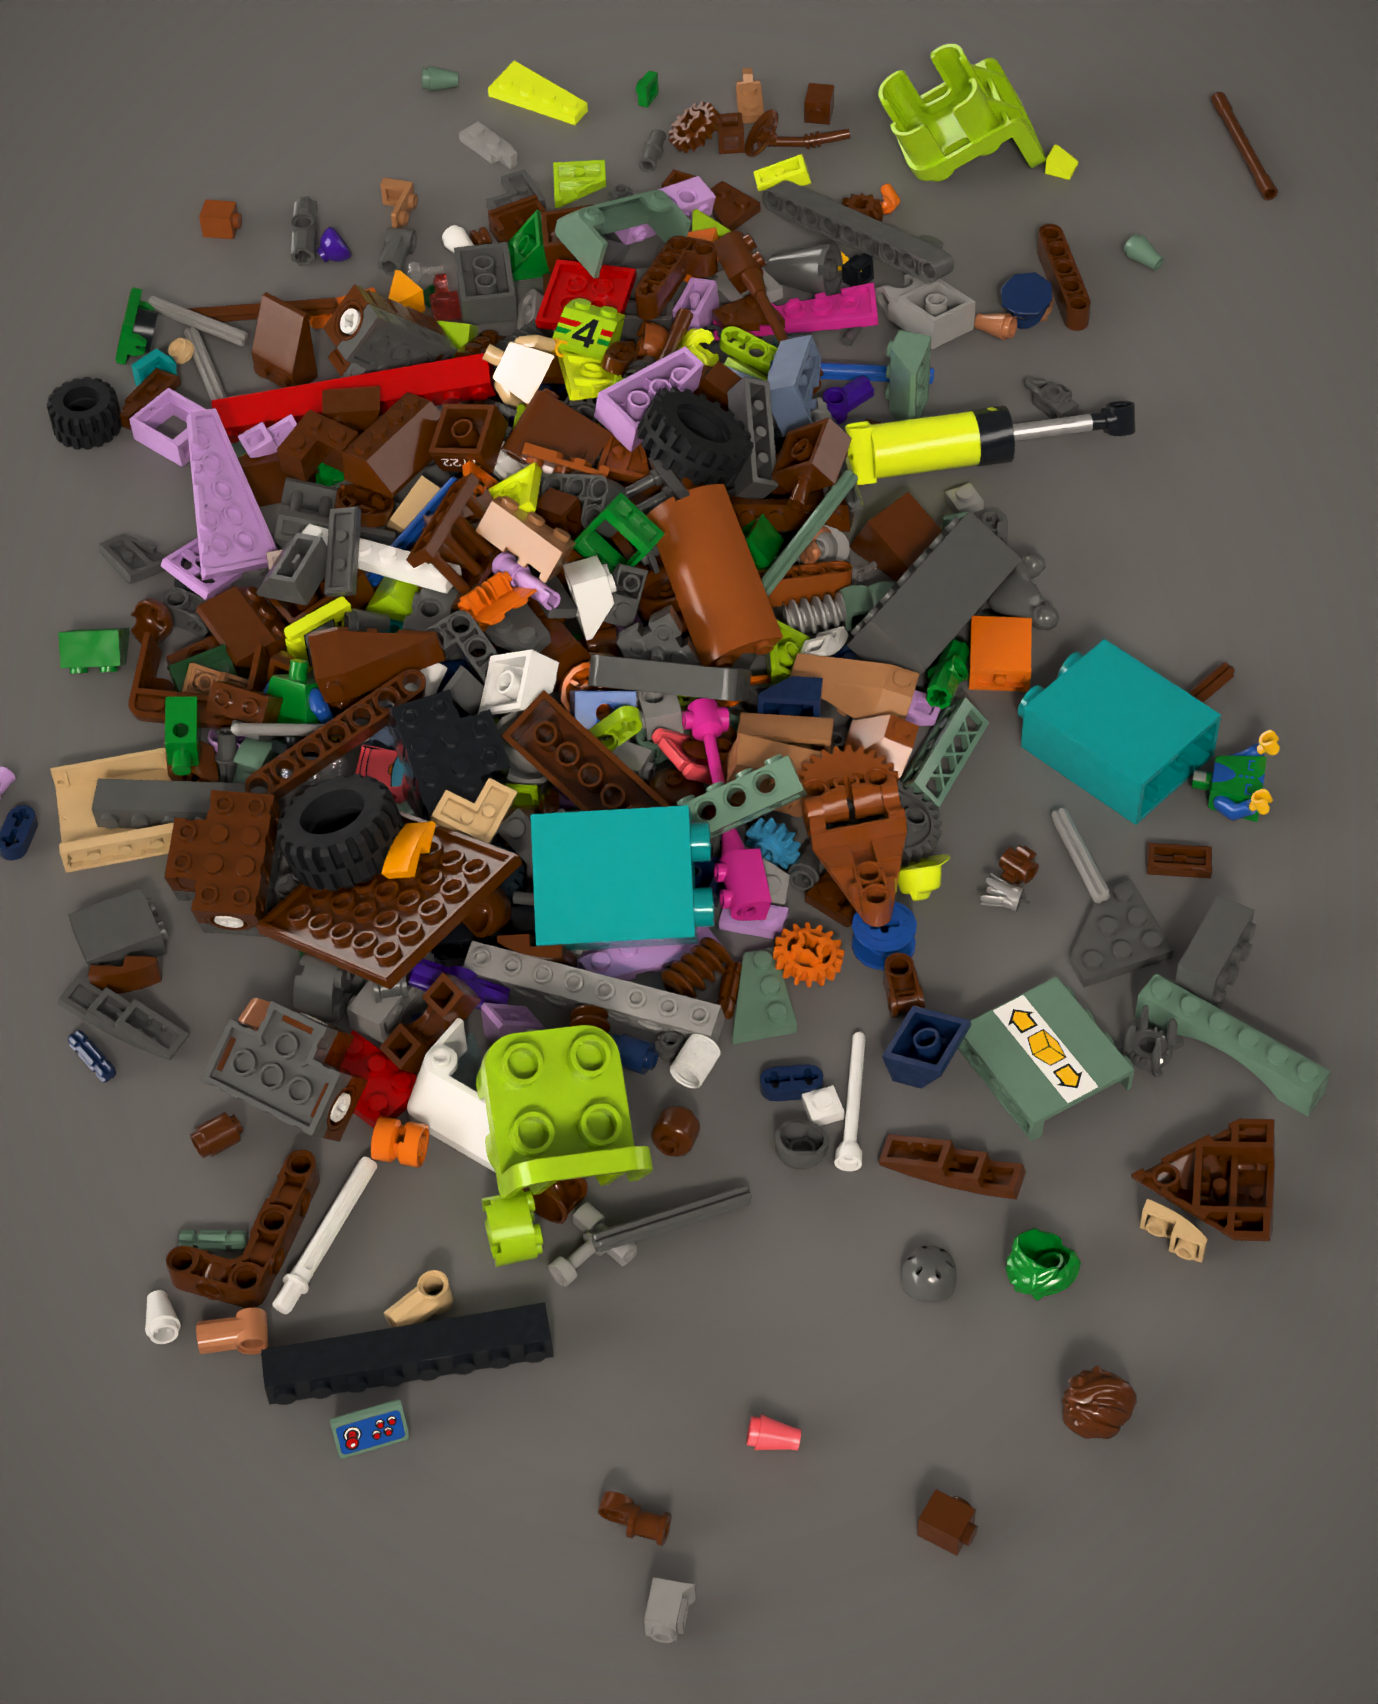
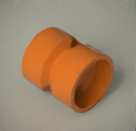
M379 1117L372 1135L371 1158L388 1163L398 1159L401 1165L420 1168L424 1163L428 1150L429 1126L412 1121L402 1125L399 1119Z

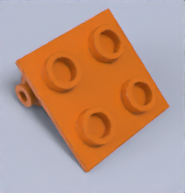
M507 571L503 573L497 572L487 581L481 583V587L477 586L474 590L462 596L457 605L460 611L468 612L476 623L494 625L505 618V613L512 608L516 609L525 605L529 601L528 597L537 591L532 588L512 587L510 585L512 581L510 574Z

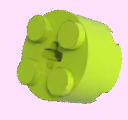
M521 1189L511 1198L502 1199L500 1194L481 1198L483 1212L486 1211L487 1215L485 1222L486 1232L496 1267L538 1258V1254L543 1253L541 1245L543 1244L540 1225L539 1223H532V1221H535V1204L531 1190L524 1192Z

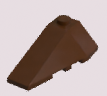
M334 627L308 633L315 680L326 703L357 697L381 687L407 669L422 670L446 660V654L438 634L433 631L398 630L396 633L378 632L376 628H367V632L349 631V627Z

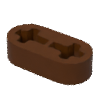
M615 342L605 351L600 365L611 374L623 375L633 363L636 351L627 344Z

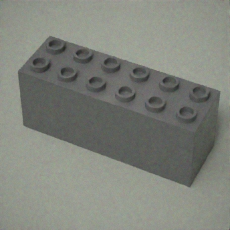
M969 511L962 519L956 516L904 572L900 579L885 593L883 598L867 613L865 618L850 632L855 637L847 646L863 661L892 664L920 673V676L1022 559L972 512Z

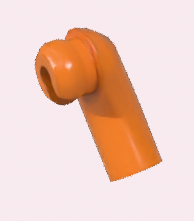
M884 184L880 189L883 196V201L880 204L882 205L883 214L888 215L893 213L900 204V198L891 184Z

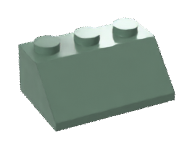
M898 330L895 340L889 341L887 357L891 359L887 366L886 378L890 379V382L886 388L885 399H889V412L896 421L922 417L929 400L932 336Z

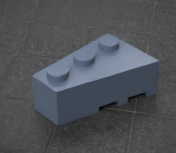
M812 335L780 341L777 352L774 355L773 364L768 372L767 381L770 384L772 413L783 437H786L788 431L814 423L811 420V410L817 409V400L812 399L813 388L819 387L821 355Z

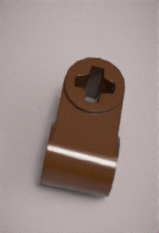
M894 953L888 956L884 966V987L891 1018H896L900 1013L909 1012L912 1006L925 1008L923 990L919 984L912 958L904 953Z

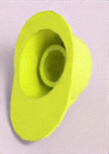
M946 854L929 856L927 859L921 858L919 863L912 861L907 867L905 865L902 866L898 881L900 891L903 894L911 895L914 901L927 899L931 891L940 888L942 865L950 859V856Z

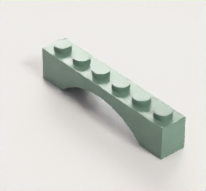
M1156 973L1138 994L1135 1018L1141 1017L1143 1007L1148 1005V1026L1153 1029L1158 1027L1165 1034H1167L1170 1019L1174 1018L1178 1024L1177 1035L1202 1041L1225 1052L1253 1072L1279 1101L1307 1117L1325 1095L1331 1071Z

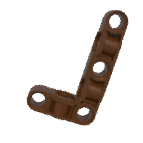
M302 1149L293 1151L288 1155L279 1175L277 1174L278 1180L270 1197L265 1199L250 1231L251 1237L242 1256L231 1260L209 1254L207 1250L204 1251L183 1245L170 1250L166 1257V1265L172 1284L179 1290L243 1308H254L261 1305L266 1299L288 1255L319 1186L320 1177L315 1156L310 1151ZM277 1226L280 1227V1228H278V1229L272 1230V1228H274V1227H277ZM189 1266L187 1269L179 1270L182 1267ZM254 1284L249 1288H243L246 1285Z

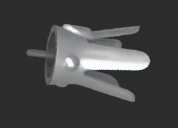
M990 873L992 878L986 879L987 884L990 885L986 891L990 895L981 896L980 900L983 902L980 905L1006 907L1017 912L1021 902L1030 904L1029 901L1022 899L1024 888L1012 886Z

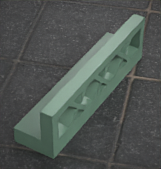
M966 697L944 708L901 779L903 789L907 790L911 786L914 787L913 794L924 793L923 800L925 802L932 801L933 805H936L938 808L989 724V721ZM967 716L977 724L974 731H968ZM954 737L961 738L963 749L961 752H955ZM942 758H948L950 768L948 774L942 773L940 762ZM929 779H935L937 789L935 796L925 787Z

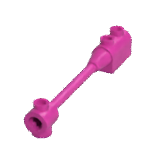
M700 698L691 702L687 711H683L682 726L684 730L691 729L692 735L696 740L704 742L712 783L723 781L725 784L716 738L729 729V711L727 707H718V703L714 699ZM734 828L722 834L720 863H715L714 865L715 881L724 882L725 889L720 890L721 909H730L731 917L738 921L766 920L772 900L760 848L746 849L738 831Z

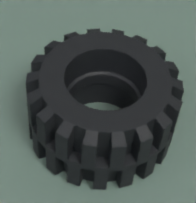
M84 377V379H72L73 381L71 382L66 381L62 383L61 387H56L53 390L54 394H50L48 397L47 410L54 436H56L60 443L63 442L64 446H73L74 449L78 450L81 448L88 450L95 446L101 447L105 442L109 443L113 440V436L119 434V429L122 428L121 417L119 416L121 413L116 391L108 382H102L99 378L91 379L90 377Z

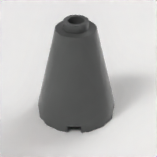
M826 243L774 254L766 262L765 271L781 285L811 294L825 292L826 296L835 295L840 289L842 275H838V266L843 265V260L837 244Z

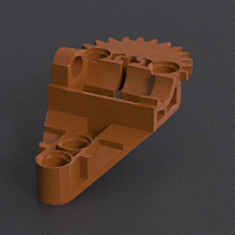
M847 745L844 752H841L837 746H834L833 754L823 749L821 750L822 758L811 755V764L803 762L801 764L803 771H797L808 794L801 798V809L812 851L862 920L869 926H884L890 922L893 915L907 835L905 810L901 806L896 782L899 779V773L894 771L893 762L887 763V756L882 755L876 758V750L874 749L867 754H864V746H860L856 752L852 751L851 745ZM847 798L852 801V809L856 819L881 814L885 816V819L826 829L827 824L850 820Z

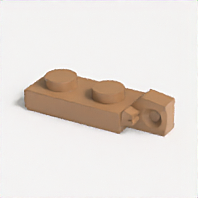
M742 68V81H737L736 84L738 113H742L743 123H755L764 113L761 83L759 80H753L752 68Z

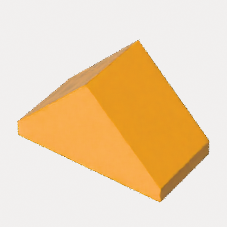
M395 270L388 298L401 303L404 307H410L419 312L425 311L423 289L401 270Z

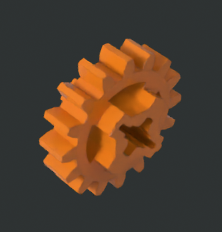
M806 922L804 928L800 929L795 923L791 931L784 928L781 937H776L772 955L773 959L776 960L775 969H784L783 978L794 977L795 985H798L802 980L810 988L812 981H816L820 986H824L825 978L833 981L836 973L841 971L844 950L840 949L841 940H832L833 931L823 933L822 925H818L816 929H811L810 923Z

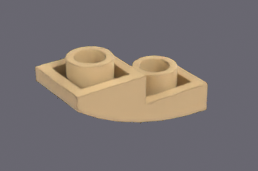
M1147 1199L1142 1211L1140 1228L1147 1230L1154 1236L1169 1238L1168 1251L1175 1253L1180 1258L1202 1263L1208 1240L1203 1233L1180 1214L1160 1203Z

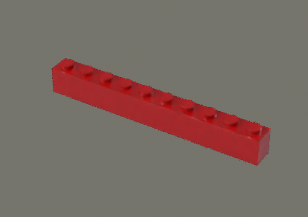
M485 353L211 401L212 409L216 408L230 442L236 443L240 441L239 435L263 422L267 429L292 414L298 424L309 409L322 415L323 390L380 386V411L378 416L383 415L407 392L430 400L435 406L459 404L462 401L468 400L482 401L488 397L496 396L494 379L492 378L494 374L493 365L483 360L482 358Z

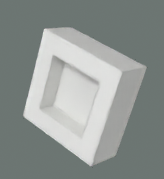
M834 1085L802 1094V1104L810 1122L822 1126L844 1120L845 1112Z

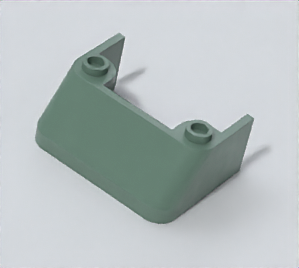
M653 190L584 207L560 217L556 223L555 234L595 279L599 278L608 244L601 235L648 224L666 244L674 236H687L692 221L665 192Z

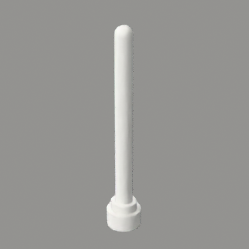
M856 1032L852 1037L843 1142L835 1150L834 1164L843 1171H856L862 1166L863 1152L857 1143L866 1041L865 1034L862 1032Z

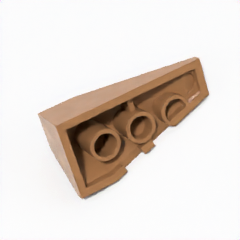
M797 653L790 677L823 678L822 699L835 706L837 712L844 717L849 715L853 719L859 720L891 714L906 720L920 673L892 664Z

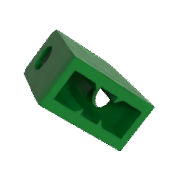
M197 696L166 697L165 749L168 765L172 766L174 774L188 775L191 773V766L200 764L201 721Z

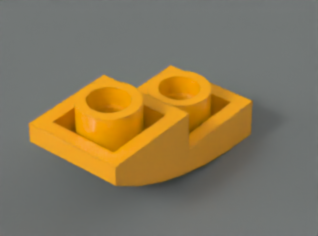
M433 821L407 823L394 839L386 856L381 874L388 879L415 877L420 854L430 852L436 823Z

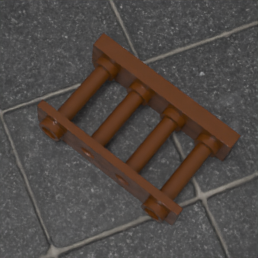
M473 473L452 483L406 559L413 568L425 562L427 564L431 563L459 592L451 605L454 610L459 609L457 604L462 596L474 590L477 586L481 587V583L487 580L492 571L493 560L502 553L500 549L487 542L481 535L475 532L476 529L463 517L464 512L462 510L465 505L480 521L487 511L474 497L475 493L473 491L480 480ZM453 525L482 553L478 561L452 537L451 528ZM442 544L469 570L470 575L466 581L440 556L441 551L439 548Z

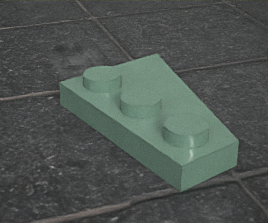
M774 947L745 952L743 954L732 1037L733 1044L797 1033V1022L783 978L782 970L775 969L776 960L772 957Z

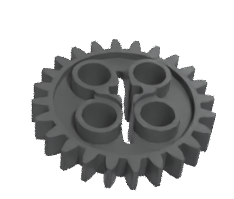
M899 781L897 783L901 806L905 810L907 835L902 863L907 867L911 859L915 863H919L922 857L927 859L931 851H935L942 834L940 830L942 821L937 820L939 811L931 810L933 802L922 801L924 793L915 795L913 794L914 787L911 786L905 790L903 789L902 782ZM847 798L850 820L840 822V824L848 826L885 819V816L881 814L856 819L852 809V801Z

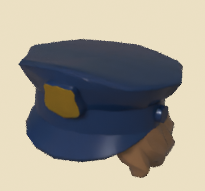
M1036 272L1015 274L1001 288L1002 307L1005 308L1006 313H1010L1012 317L1017 318V328L1028 329L1035 326L1038 322L1048 320V315L1051 313L1054 304L1052 283Z

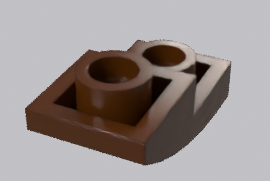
M139 955L125 956L123 966L109 964L103 966L90 965L88 978L90 983L103 991L107 987L116 994L157 984L162 980V973L157 957Z

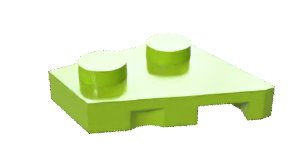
M605 160L553 162L555 208H560L606 187Z

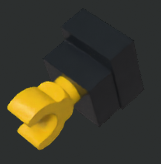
M841 251L843 265L838 266V271H842L843 283L853 287L868 284L874 279L873 256L864 253L861 256L855 255L849 260Z

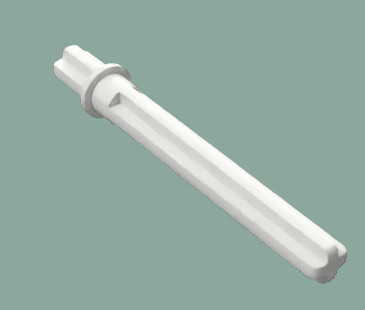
M364 1156L358 1161L297 1264L293 1267L290 1274L284 1275V1285L273 1302L274 1309L280 1313L288 1314L292 1311L301 1294L308 1292V1283L313 1277L314 1272L377 1169V1163L369 1157Z

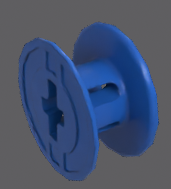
M895 901L890 922L881 927L869 926L856 912L852 922L854 935L851 946L855 957L863 965L876 970H884L885 961L891 954L904 953L912 957L915 953L916 940L914 936L917 926L913 912L905 905Z

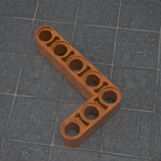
M840 560L794 565L769 595L768 599L771 607H780L782 602L785 606H788V602L791 599L799 604L801 598H806L811 603L813 596H818L822 601L825 594H829L834 600L836 592L851 586L853 566L846 561ZM769 569L757 570L760 579L763 578Z

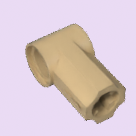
M431 1270L422 1274L418 1280L417 1287L384 1312V1316L391 1327L423 1323L433 1314L438 1315L448 1311L453 1303V1295L447 1276L438 1270ZM434 1290H442L437 1295H428Z

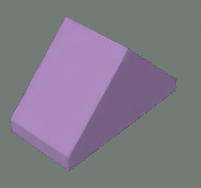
M483 1003L481 1006L484 1035L492 1044L508 1034L526 1032L527 1029L544 1030L545 1028L526 1006Z

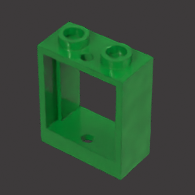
M620 492L574 540L576 542L574 548L585 558L597 555L602 565L607 564L611 574L618 563L634 567L653 549L665 533ZM605 519L638 549L628 560L595 531Z

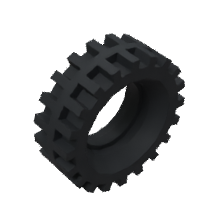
M672 387L670 391L666 388L661 389L660 393L657 392L637 427L639 429L637 436L643 439L641 443L643 449L651 451L650 457L653 460H660L663 463L662 468L666 471L671 469L677 473L678 478L683 480L686 477L696 486H699L700 483L705 485L724 484L725 487L728 484L731 486L753 452L752 449L754 447V443L750 441L752 437L750 432L743 430L745 427L744 423L736 421L733 418L734 413L724 411L720 408L721 404L715 401L712 403L706 400V395L700 393L699 396H696L689 389H685L683 392H680L677 387Z

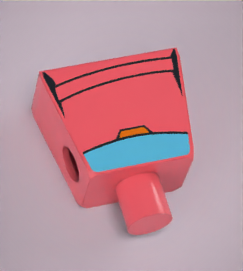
M362 745L355 774H360L364 778L370 776L384 783L391 792L395 803L398 802L400 804L407 800L410 789L404 775L403 764L400 763L397 752Z

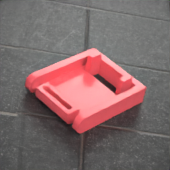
M658 728L651 736L652 741L658 744L660 750L682 772L686 779L710 785L713 784L708 760L690 756L681 746L682 743L690 741V735L663 728Z

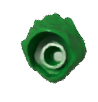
M1031 1228L1019 1233L1015 1237L1012 1252L1007 1257L1005 1268L1007 1277L1010 1280L1009 1283L1014 1285L1015 1292L1031 1294L1035 1300L1039 1301L1044 1296L1056 1294L1067 1289L1075 1281L1080 1270L1081 1261L1074 1250L1063 1246L1062 1239L1056 1234Z

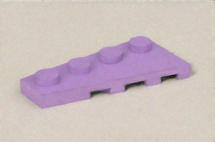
M698 927V944L598 949L579 959V967L590 972L629 981L636 979L637 974L652 971L653 974L662 972L666 969V966L672 965L675 961H681V956L684 953H690V949L694 945H700L703 937H710L718 943L720 942L708 927Z

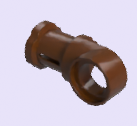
M614 1491L604 1492L598 1509L601 1517L611 1522L626 1525V1536L633 1539L636 1535L655 1540L659 1546H663L666 1543L671 1525V1513L665 1512L661 1515L642 1510L641 1505L635 1504L630 1497Z

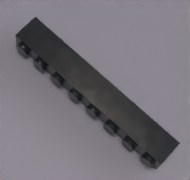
M545 1302L261 1349L264 1387L269 1405H288L296 1400L308 1398L323 1399L332 1394L343 1392L359 1393L367 1388L379 1386L395 1387L403 1382L415 1380L430 1381L444 1375H466L474 1370L485 1368L501 1369L510 1364L521 1362L537 1363L545 1358L554 1357Z

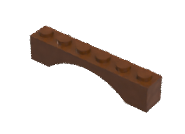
M823 490L811 493L805 510L798 512L787 506L789 498L747 499L728 495L741 528L763 513L777 531H799L825 497ZM845 498L824 525L836 528L841 532H850L854 513L849 511Z

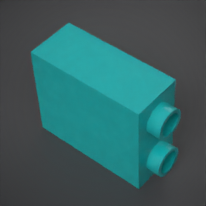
M1103 639L1086 655L1080 652L1071 654L1060 668L1058 678L1047 688H1043L1040 685L1032 687L1022 698L1018 707V715L1023 718L1021 747L1135 825L1194 774V770L1200 769L1215 755L1221 719L1220 713L1106 639Z
M689 805L530 814L537 947L563 945L570 951L698 944V927L714 926L712 887L696 888L694 862L711 861L709 822L692 823Z

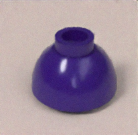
M328 227L322 234L320 247L316 249L324 262L328 260L342 262L350 259L352 253L345 241L334 227Z

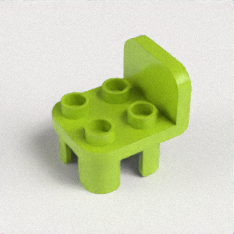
M946 44L933 50L930 54L933 64L944 80L942 84L920 96L906 72L899 70L888 76L879 88L878 95L880 101L893 121L890 127L897 137L906 163L915 177L920 180L943 181L951 176L958 167L978 156H986L995 152L1001 143L1012 137L1032 169L1047 159L1020 98L1001 65L994 58H986L972 65L959 45Z
M580 1025L512 1033L498 1039L487 1050L477 1074L476 1087L478 1098L480 1100L485 1099L490 1131L485 1137L486 1153L490 1164L496 1171L498 1190L502 1199L511 1198L525 1187H529L533 1195L541 1194L561 1180L595 1176L599 1184L605 1186L625 1173L628 1180L633 1182L639 1181L653 1172L650 1147L634 1145L619 1049L613 1038L604 1030L595 1026Z

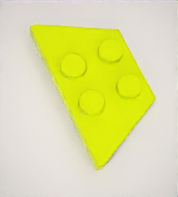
M558 348V352L564 354L563 357L558 356L568 397L571 401L597 398L599 392L612 386L614 379L622 378L621 375H614L604 370L599 360Z

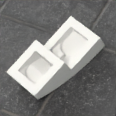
M844 626L819 632L816 638L804 642L800 653L831 656L843 647L849 635Z

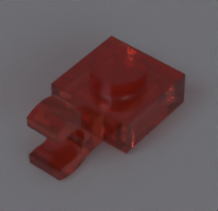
M446 273L436 274L435 278H433L436 294H430L429 296L432 316L436 321L449 322L460 320L462 316L457 291L449 292Z

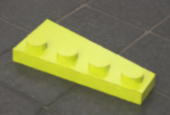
M515 60L488 87L489 97L572 125H576L588 112L587 102Z

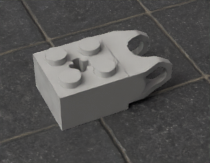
M909 274L903 275V288H895L890 285L875 288L876 303L887 319L907 332L932 336V349L974 329L975 301L941 279L933 283H926ZM882 293H884V295L888 299L889 304H887L884 301Z

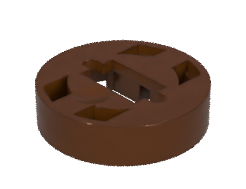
M357 484L340 485L336 493L334 509L357 507V504L360 505L358 506L361 509L360 527H380L389 522L394 508L393 498Z

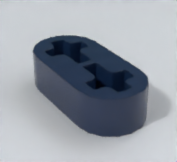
M26 805L14 807L10 810L0 831V854L6 860L20 859L28 851L38 827L35 812L31 807Z
M810 1064L772 1067L763 1071L760 1076V1092L769 1101L800 1100L803 1093L823 1088L822 1071L817 1066ZM811 1078L812 1085H806L804 1079ZM771 1081H777L779 1087L773 1088Z

